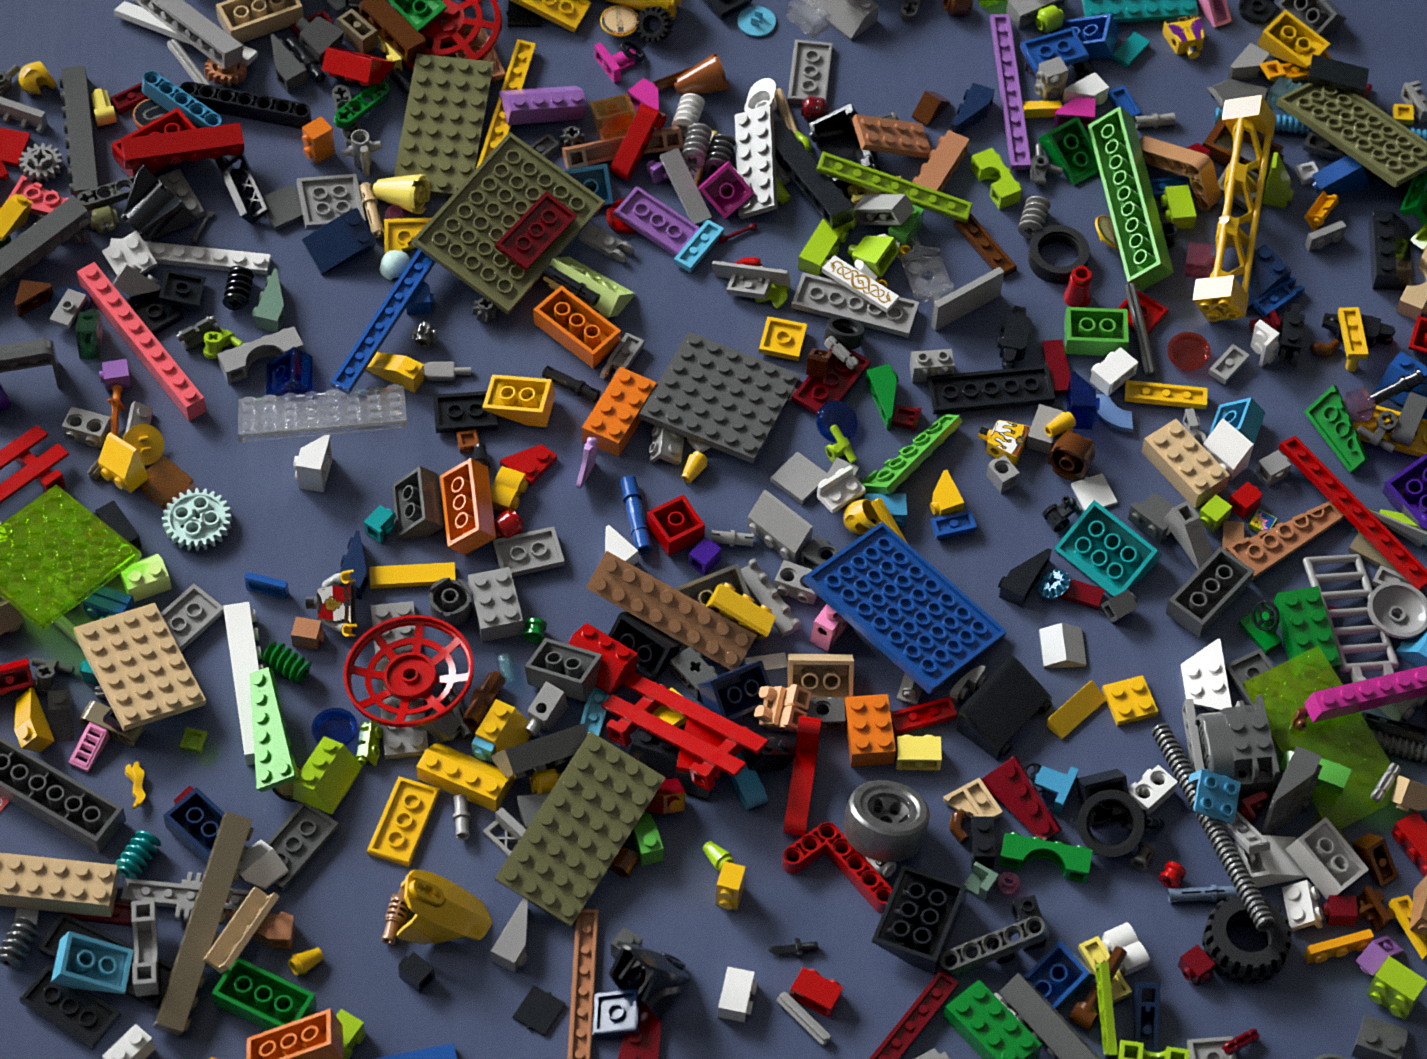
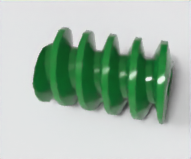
M272 642L262 658L263 663L269 665L272 669H276L278 673L283 674L285 678H289L291 682L297 684L306 678L312 666L310 661L304 664L305 658L303 656L298 658L299 654L297 652L292 653L290 647L285 649L284 643H280L277 646V642Z

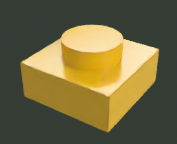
M1394 104L1392 108L1393 118L1401 124L1413 125V105Z

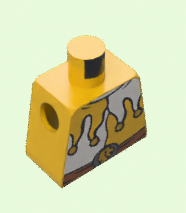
M998 420L993 430L982 426L978 438L988 441L986 447L988 455L998 459L1006 456L1016 467L1027 442L1030 426Z

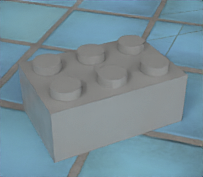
M510 567L468 575V586L471 590L472 605L481 641L485 642L523 634V618Z

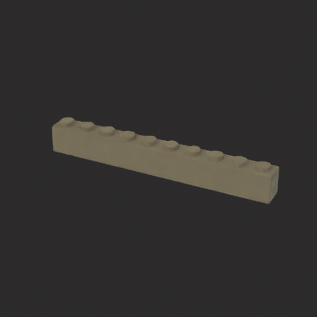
M228 811L222 818L153 1026L155 1029L180 1036L183 1030L187 1031L191 1018L188 1015L190 1009L194 1010L196 1007L198 996H195L197 988H201L205 980V975L202 974L204 966H209L203 959L209 952L211 945L219 937V932H216L218 924L222 925L226 915V911H223L225 902L229 903L233 890H230L232 882L236 883L240 873V869H237L239 861L244 860L247 851L243 847L245 841L250 840L254 828L250 827L251 819Z

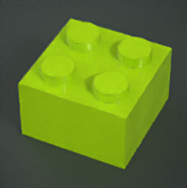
M1388 956L1375 974L1366 995L1374 1003L1381 1004L1389 1009L1394 1016L1406 1020L1419 1002L1427 985V980Z

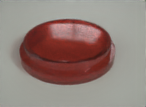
M1182 332L1170 340L1167 354L1169 360L1176 367L1192 371L1201 368L1207 363L1210 357V345L1198 333Z

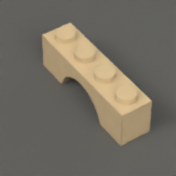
M1427 247L1418 266V270L1424 275L1426 282L1417 286H1406L1396 310L1397 313L1417 320L1418 316L1426 315Z

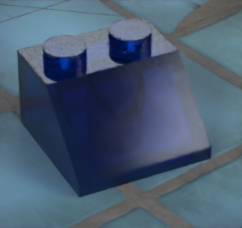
M292 347L268 363L266 398L269 400L299 399L312 391V356Z
M1071 371L1066 393L1067 412H1070L1076 420V426L1073 429L1092 430L1093 422H1097L1100 398H1096V389L1075 371Z

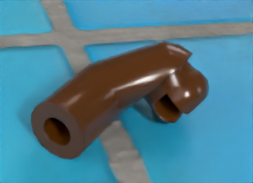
M1333 339L1329 344L1313 342L1310 345V351L1319 356L1329 357L1341 344L1337 339Z
M1305 706L1296 710L1292 720L1293 727L1300 731L1307 728L1305 724H1307L1306 719L1309 714Z
M954 811L950 816L949 830L960 843H964L969 839V835L962 828L966 814L963 811Z

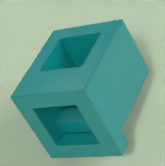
M380 505L364 521L365 533L382 544L384 542L383 536L389 534L394 528L396 514L391 509H386Z

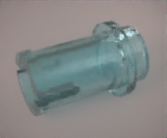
M501 654L497 660L501 675L505 677V683L513 682L516 679L512 665L514 659L510 654Z

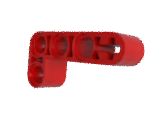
M644 103L639 107L611 164V174L625 181H629L632 178L655 129L661 130L667 119L666 114Z

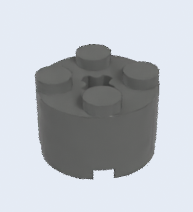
M443 578L435 582L429 593L431 617L443 620L454 627L464 624L472 616V595L469 586L460 579L450 580V578Z

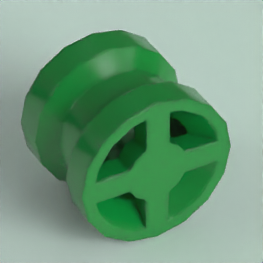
M539 618L527 619L525 623L527 629L523 633V638L530 643H542L545 638L543 632L547 628V623Z

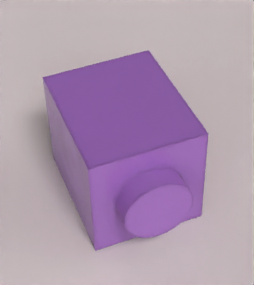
M127 359L102 362L103 371H99L101 383H105L106 391L112 390L111 387L117 384L121 385L122 388L131 387Z

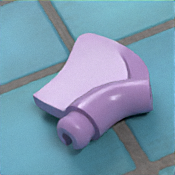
M587 438L576 488H582L594 468L598 450L597 438Z

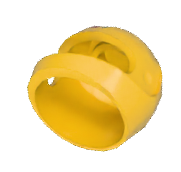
M40 61L25 65L19 73L18 81L20 87L30 95H40V87L43 85H47L51 89L57 87L53 77Z
M856 500L845 508L843 523L851 533L864 535L869 529L871 530L881 523L871 506V500ZM875 519L876 524L872 523L871 520Z

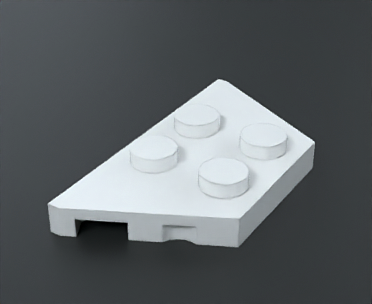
M1217 639L1181 664L1186 699H1193L1194 707L1196 708L1202 707L1213 712L1232 707L1222 642L1220 639Z

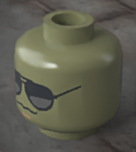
M110 206L94 209L91 213L92 221L89 224L91 230L96 229L98 234L115 231L117 225L120 224L116 210H112Z

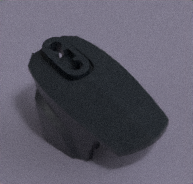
M618 941L616 945L621 947V950L609 971V977L621 989L628 982L633 984L638 975L646 970L645 982L638 990V993L643 996V1002L649 1007L658 1020L661 1019L681 994L685 982H689L691 979L690 975L683 971L686 964L675 956L663 951L658 953L636 944Z

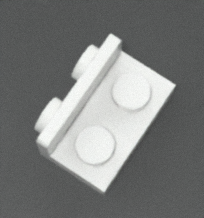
M1261 319L1255 324L1250 347L1257 354H1261L1259 366L1263 367L1266 363L1270 364L1275 359V351L1279 345L1278 338L1280 333Z
M850 465L845 469H839L829 479H823L818 484L817 498L833 514L865 494L866 488L853 475V467Z

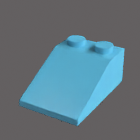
M69 931L60 939L51 982L77 989L124 994L134 950Z

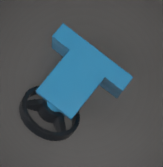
M1037 763L1025 766L1026 772L1030 766H1033L1030 778L1035 786L1042 788L1039 793L1048 790L1058 794L1053 812L1062 815L1077 782L1076 778H1078L1079 769L1071 766L1066 775Z

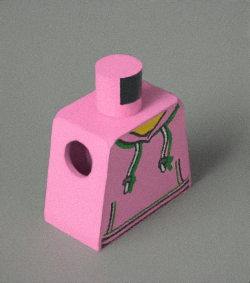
M826 604L814 621L810 643L829 652L849 625V622L831 606Z

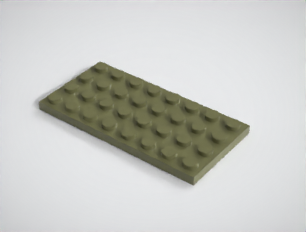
M416 54L393 177L426 175L425 179L430 181V195L451 197L476 170L494 62Z
M1309 82L1279 97L1276 105L1285 112L1291 114L1299 122L1311 128L1315 133L1321 135L1329 143L1338 147L1345 154H1348L1359 164H1362L1395 188L1427 171V141L1359 94Z
M590 731L498 872L495 881L522 898L528 899L530 903L571 928L666 777Z

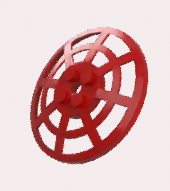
M443 0L442 2L448 8L419 32L426 39L433 42L432 49L425 48L424 54L445 56L463 50L468 57L467 59L483 60L494 48L501 33L502 16L497 1L490 0L494 9L495 19L494 22L483 20L482 10L479 2L484 0H466L459 5L451 0ZM473 5L476 10V19L466 18L463 10ZM441 20H447L444 24H439ZM466 25L474 26L468 37L463 39L461 34ZM480 29L492 30L486 43L480 50L474 53L469 44L476 38ZM453 40L457 43V45L450 48L440 49L441 43ZM402 59V65L413 71L415 63L412 61L406 63Z
M400 616L379 623L356 641L348 653L344 664V686L349 700L354 707L371 721L396 728L422 726L447 715L464 699L474 677V660L467 640L454 626L430 616ZM415 626L414 638H404L388 644L381 635L395 628ZM424 626L441 630L450 635L454 640L444 648L435 641L423 638ZM374 640L380 650L372 657L367 669L354 666L360 652L368 643ZM413 645L412 652L397 656L393 651L402 646ZM461 646L467 658L468 673L456 675L455 664L450 654ZM421 647L432 648L438 654L430 659L426 655L421 654ZM386 655L390 662L387 664L385 671L374 670L377 663ZM445 659L449 667V675H437L435 667ZM409 673L416 674L412 679L405 678ZM352 674L365 677V687L370 698L360 702L357 701L352 690ZM372 679L384 680L387 689L375 694L372 687ZM466 682L461 693L447 707L441 704L450 693L454 683ZM435 684H447L439 697L435 698L430 693ZM390 696H394L400 699L401 703L399 708H394L382 701ZM423 698L428 703L419 708L408 709L411 700ZM376 704L383 710L397 714L395 721L385 720L372 715L365 708ZM432 708L437 712L423 719L405 721L406 715L419 714Z

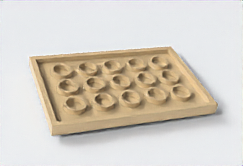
M155 603L73 627V633L123 731L206 705V699Z

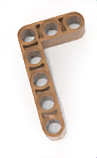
M1147 136L1139 139L1145 164L1189 177L1195 202L1201 210L1208 211L1221 200L1222 195L1214 164L1208 155Z

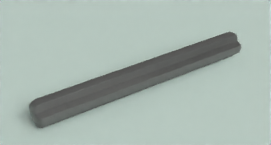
M1134 283L1125 285V292L1144 373L1146 376L1154 375L1156 369L1137 288Z

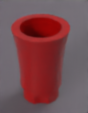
M1078 266L1070 274L1068 286L1063 294L1065 303L1070 307L1085 308L1091 302L1092 274L1086 266Z

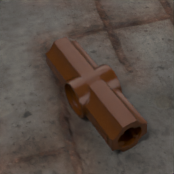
M493 671L488 673L480 688L474 690L470 706L463 716V723L469 729L475 730L479 728L494 701L498 700V695L505 684V677L500 672Z

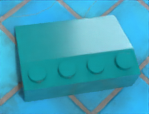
M1095 500L1092 501L1054 548L1113 597L1134 587L1163 556L1156 548Z

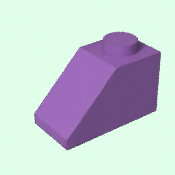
M1386 935L1371 941L1356 962L1360 964L1363 972L1375 976L1388 956L1396 959L1404 950Z

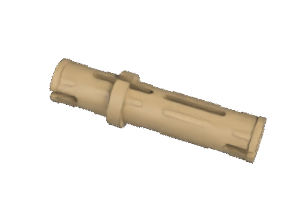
M363 183L359 186L362 195V205L366 210L373 236L380 238L384 235V230L377 209L378 201L373 194L372 185Z

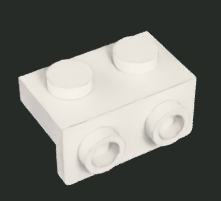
M1305 880L1282 888L1289 926H1291L1292 931L1315 925L1318 929L1323 927L1322 919H1324L1321 907L1318 906L1317 899H1320V895L1316 886Z

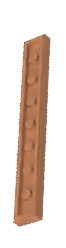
M583 909L576 919L568 1059H591L599 909Z

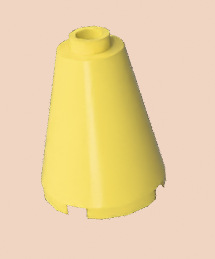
M422 174L378 179L373 185V193L379 200L414 214H422L426 210L424 208L425 202L430 200V181L426 180L427 176Z

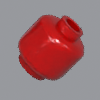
M505 510L494 519L496 537L498 539L503 537L510 538L523 531L522 525L524 522L514 510L512 512Z

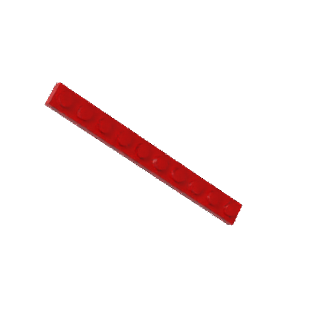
M1296 435L1280 443L1278 447L1280 451L1413 587L1419 591L1427 587V569Z

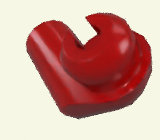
M745 257L734 262V264L763 267L758 257Z

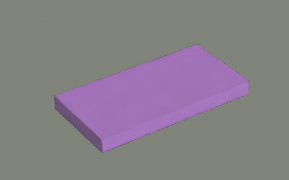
M638 186L633 189L613 214V216L675 257L700 229V227Z

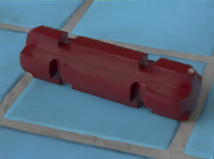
M1252 1028L1248 1032L1222 1045V1050L1225 1051L1226 1055L1230 1056L1234 1052L1256 1042L1260 1038V1034L1257 1033L1256 1029Z

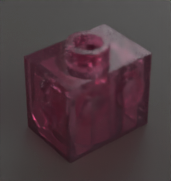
M1189 242L1185 276L1210 277L1211 268H1214L1216 256H1213V244Z

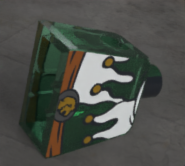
M89 309L78 314L75 334L79 359H100L103 334L100 313L94 309ZM89 336H92V337H91V342H92V343H89V342L87 341V338H88Z

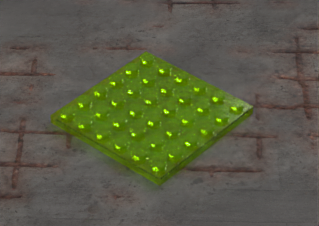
M56 484L0 524V595L44 630L142 557L141 551Z

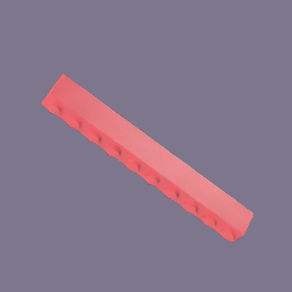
M93 262L78 270L77 275L80 287L88 292L92 302L186 419L191 421L205 413L206 406L202 394L96 263Z

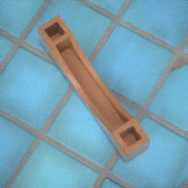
M675 126L655 130L644 154L683 148L681 128ZM625 136L562 148L565 168L570 170L613 160Z

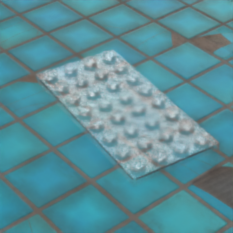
M391 384L388 387L370 386L366 389L353 388L350 394L331 389L319 393L309 391L305 394L287 393L284 396L265 395L260 398L248 396L238 399L239 442L408 428L404 385Z

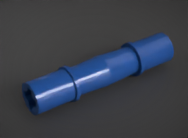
M625 476L620 480V485L623 493V502L626 504L632 528L631 535L633 536L638 554H648L653 550L649 534L650 530L646 525L645 513L641 504L642 496L639 492L636 477Z

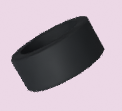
M843 316L833 317L827 321L824 338L826 340L828 337L833 336L837 343L842 344L847 350H853L861 346L865 329L855 319Z

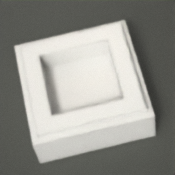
M1314 161L1295 167L1302 185L1315 182L1312 174L1319 170Z

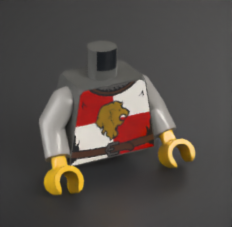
M347 570L332 575L323 581L322 587L317 588V596L306 597V609H317V617L323 619L325 625L346 637L356 636V634L352 633V627H357V624H348L356 622V579L352 580L350 577V573L354 572V570Z

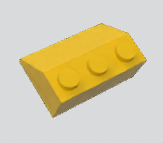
M727 583L717 585L706 607L756 634L758 640L766 638L776 616L771 614L773 611L764 605L759 607L754 604V599L746 594L739 595L735 592L736 589Z

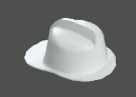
M765 78L759 80L751 87L744 107L745 112L769 104L773 107V112L775 111L774 95L776 84L772 79Z

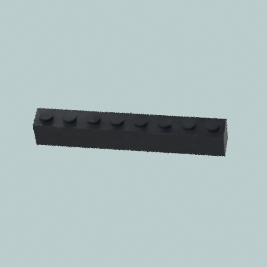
M773 112L775 159H777L779 165L832 230L853 221V203L845 198L843 191L835 186L830 176L828 177L825 174L816 172L818 164L812 153H808L802 141L797 140L793 130L788 129L783 118H779Z

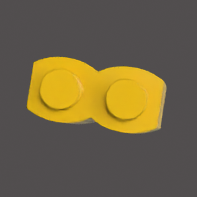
M504 466L500 468L490 488L494 510L500 512L508 510L512 512L513 509L516 510L520 502L518 497L521 493H525L528 486L525 473Z

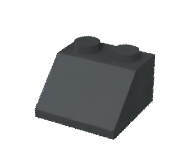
M1364 1014L1351 1055L1361 1059H1401L1407 1041L1408 1029Z

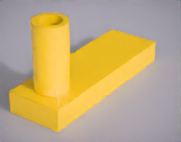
M1359 307L1339 308L1338 317L1347 357L1345 368L1350 372H1355L1358 369L1360 359H1367L1369 354Z

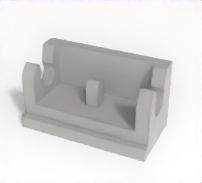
M1419 80L1404 83L1400 95L1406 105H1413L1414 118L1418 124L1427 121V99L1422 93L1421 87H1416L1422 84Z

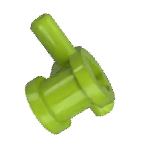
M220 327L222 331L220 333L215 331L205 333L204 342L206 346L203 349V354L207 358L216 359L218 358L217 354L221 353L222 348L232 344L238 347L244 344V342L236 338L235 334Z
M837 425L830 427L837 443L834 445L829 444L825 447L829 460L834 463L837 457L840 458L846 455L850 463L857 461L848 438L843 436Z

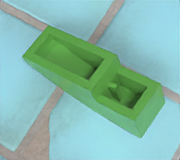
M1286 750L1279 766L1280 772H1285L1294 751ZM1321 758L1319 764L1323 767L1315 787L1319 788L1321 785L1341 794L1352 769Z

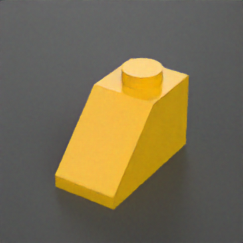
M948 470L943 471L930 503L931 511L937 517L963 512L964 501Z

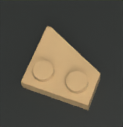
M980 777L943 796L945 804L958 811H963L970 818L971 816H994L995 820L1003 815V811Z

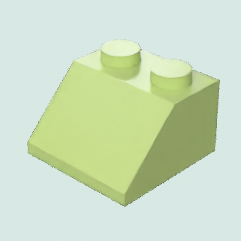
M159 554L117 567L126 592L133 596L134 602L172 589L169 574Z

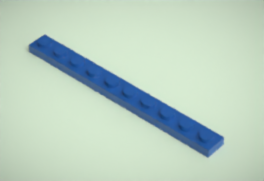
M419 249L330 382L332 388L347 394L351 393L436 262Z

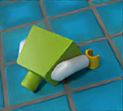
M886 234L865 236L859 245L851 244L848 247V255L853 258L855 268L886 288L888 287L887 282L882 279L878 280L877 277L881 278L897 254L900 260L907 261L911 253L910 246L903 245L901 247L894 237Z

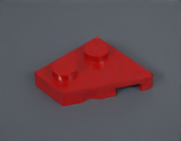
M540 444L501 459L500 466L525 473L528 485L532 486L557 460V454Z

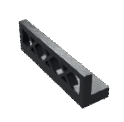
M244 153L232 156L229 159L224 156L215 159L240 217L252 224L270 211ZM241 159L239 169H234L232 164ZM243 174L248 175L245 184L240 182ZM249 188L255 190L252 198H247ZM256 203H260L262 209L254 213L253 210Z

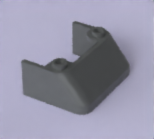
M40 338L38 340L0 346V373L52 365L57 388H62L57 355L52 340Z

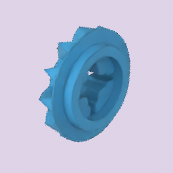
M1055 568L1053 572L1047 571V575L1041 576V581L1037 583V590L1044 598H1056L1068 589L1070 577L1063 569L1059 571Z

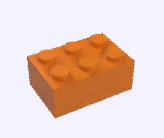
M888 694L845 697V727L851 767L894 764L896 748Z

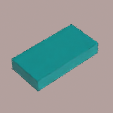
M1134 32L1116 50L1112 59L1128 68L1150 45V41Z

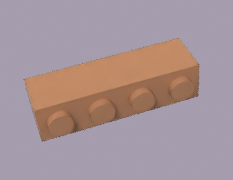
M948 130L945 136L940 137L936 150L933 149L931 151L927 164L924 163L922 165L920 175L915 177L912 182L942 192L968 152L969 138Z

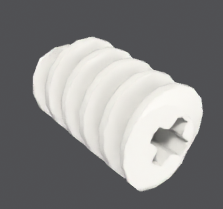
M692 93L681 97L672 127L677 126L681 128L683 137H686L687 129L690 125L699 122L703 106L705 105L704 99Z

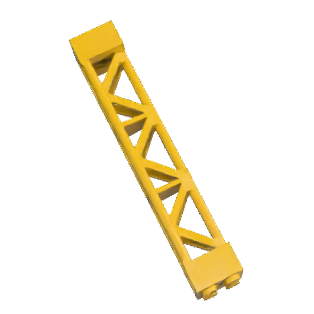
M1262 95L1225 100L1222 121L1233 136V152L1231 164L1227 167L1224 183L1225 202L1223 215L1219 218L1217 227L1216 259L1214 271L1210 274V277L1196 279L1193 295L1194 303L1207 321L1216 322L1218 320H1235L1246 317L1249 299L1248 289L1271 140L1274 136L1276 116ZM1244 130L1250 133L1256 154V160L1246 165L1239 163ZM1257 130L1265 136L1263 151L1260 147ZM1255 168L1260 170L1258 184L1246 172ZM1253 192H1256L1255 203H1253L1251 197ZM1237 194H1244L1248 213L1234 218L1231 216L1233 197ZM1247 221L1251 223L1249 237L1239 227V225ZM1248 245L1247 255L1245 257L1242 246ZM1235 247L1240 266L1230 272H1225L1222 270L1225 248ZM1238 275L1243 277L1242 286L1235 278Z

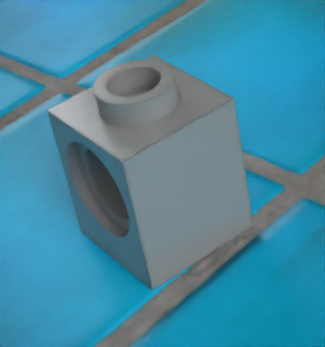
M1277 450L1258 461L1256 474L1269 487L1288 476L1291 464L1289 459Z
M1003 456L999 459H993L988 464L986 476L997 490L1003 493L1018 484L1020 473L1010 460Z

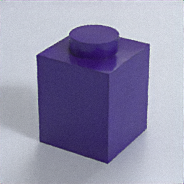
M704 537L689 553L688 565L706 576L721 560L720 546L715 541H710Z

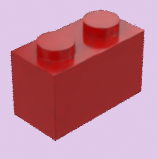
M805 967L801 969L790 988V996L796 1002L829 1019L843 995V987L833 979L828 980L822 977L816 970Z

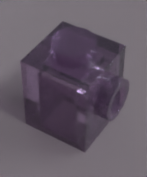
M1364 387L1346 392L1344 403L1352 422H1366L1371 419L1376 409V403L1374 398L1370 397L1367 389Z

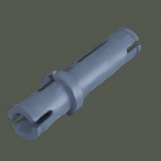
M1214 884L1210 885V887L1168 889L1169 903L1211 900L1213 903L1217 902V900H1226L1230 896L1237 898V891L1234 886L1216 887Z

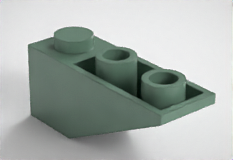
M274 268L271 276L268 275L266 279L265 291L260 293L259 305L254 308L252 318L255 320L256 328L277 333L280 331L285 320V310L278 272Z

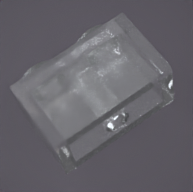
M793 0L787 4V18L789 21L795 23L801 28L803 33L808 34L812 39L830 27V14L814 0Z

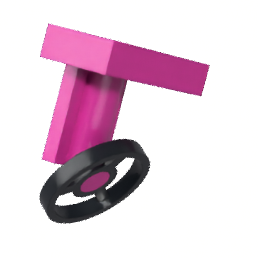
M623 41L620 45L621 52L612 56L601 42L594 45V58L613 83L621 80V71L636 65L635 61L641 62L645 58L643 50L630 41Z

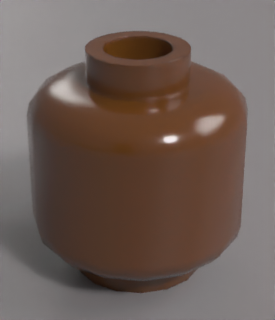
M943 0V8L949 15L964 16L971 10L973 5L972 0Z

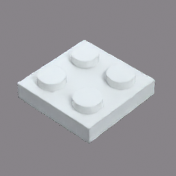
M137 230L102 250L116 275H118L124 264L130 266L133 263L142 269L140 272L142 275L158 266Z

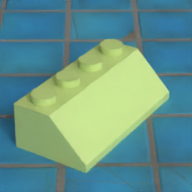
M569 256L552 258L550 265L579 283H585L587 288L600 294V299L595 306L581 297L579 299L591 308L598 310V313L605 318L618 316L635 295L629 289ZM544 276L543 280L549 283V287L555 290L560 287L559 284Z

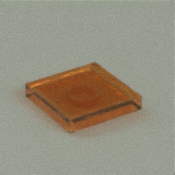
M163 455L146 470L149 478L138 489L164 509L167 503L172 502V497L177 498L180 492H184L194 482L188 474Z

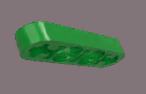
M381 81L380 84L373 83L336 111L333 122L336 127L346 129L378 106L388 97L389 85L384 81ZM363 98H370L373 102H366ZM357 107L360 109V111L355 112L351 108Z

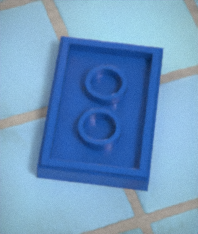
M1074 28L1020 42V48L1035 75L1038 72L1039 63L1059 56L1066 66L1089 59V54Z

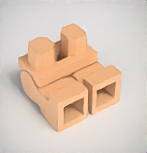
M797 684L791 685L789 688L782 686L761 687L759 696L764 699L763 705L757 706L754 716L759 719V725L766 726L770 730L797 732L799 716H807V713L802 710H808L812 691Z

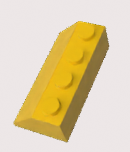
M438 742L425 750L416 766L418 780L454 795H466L468 801L494 812L498 811L515 780L514 776L506 778L498 767Z

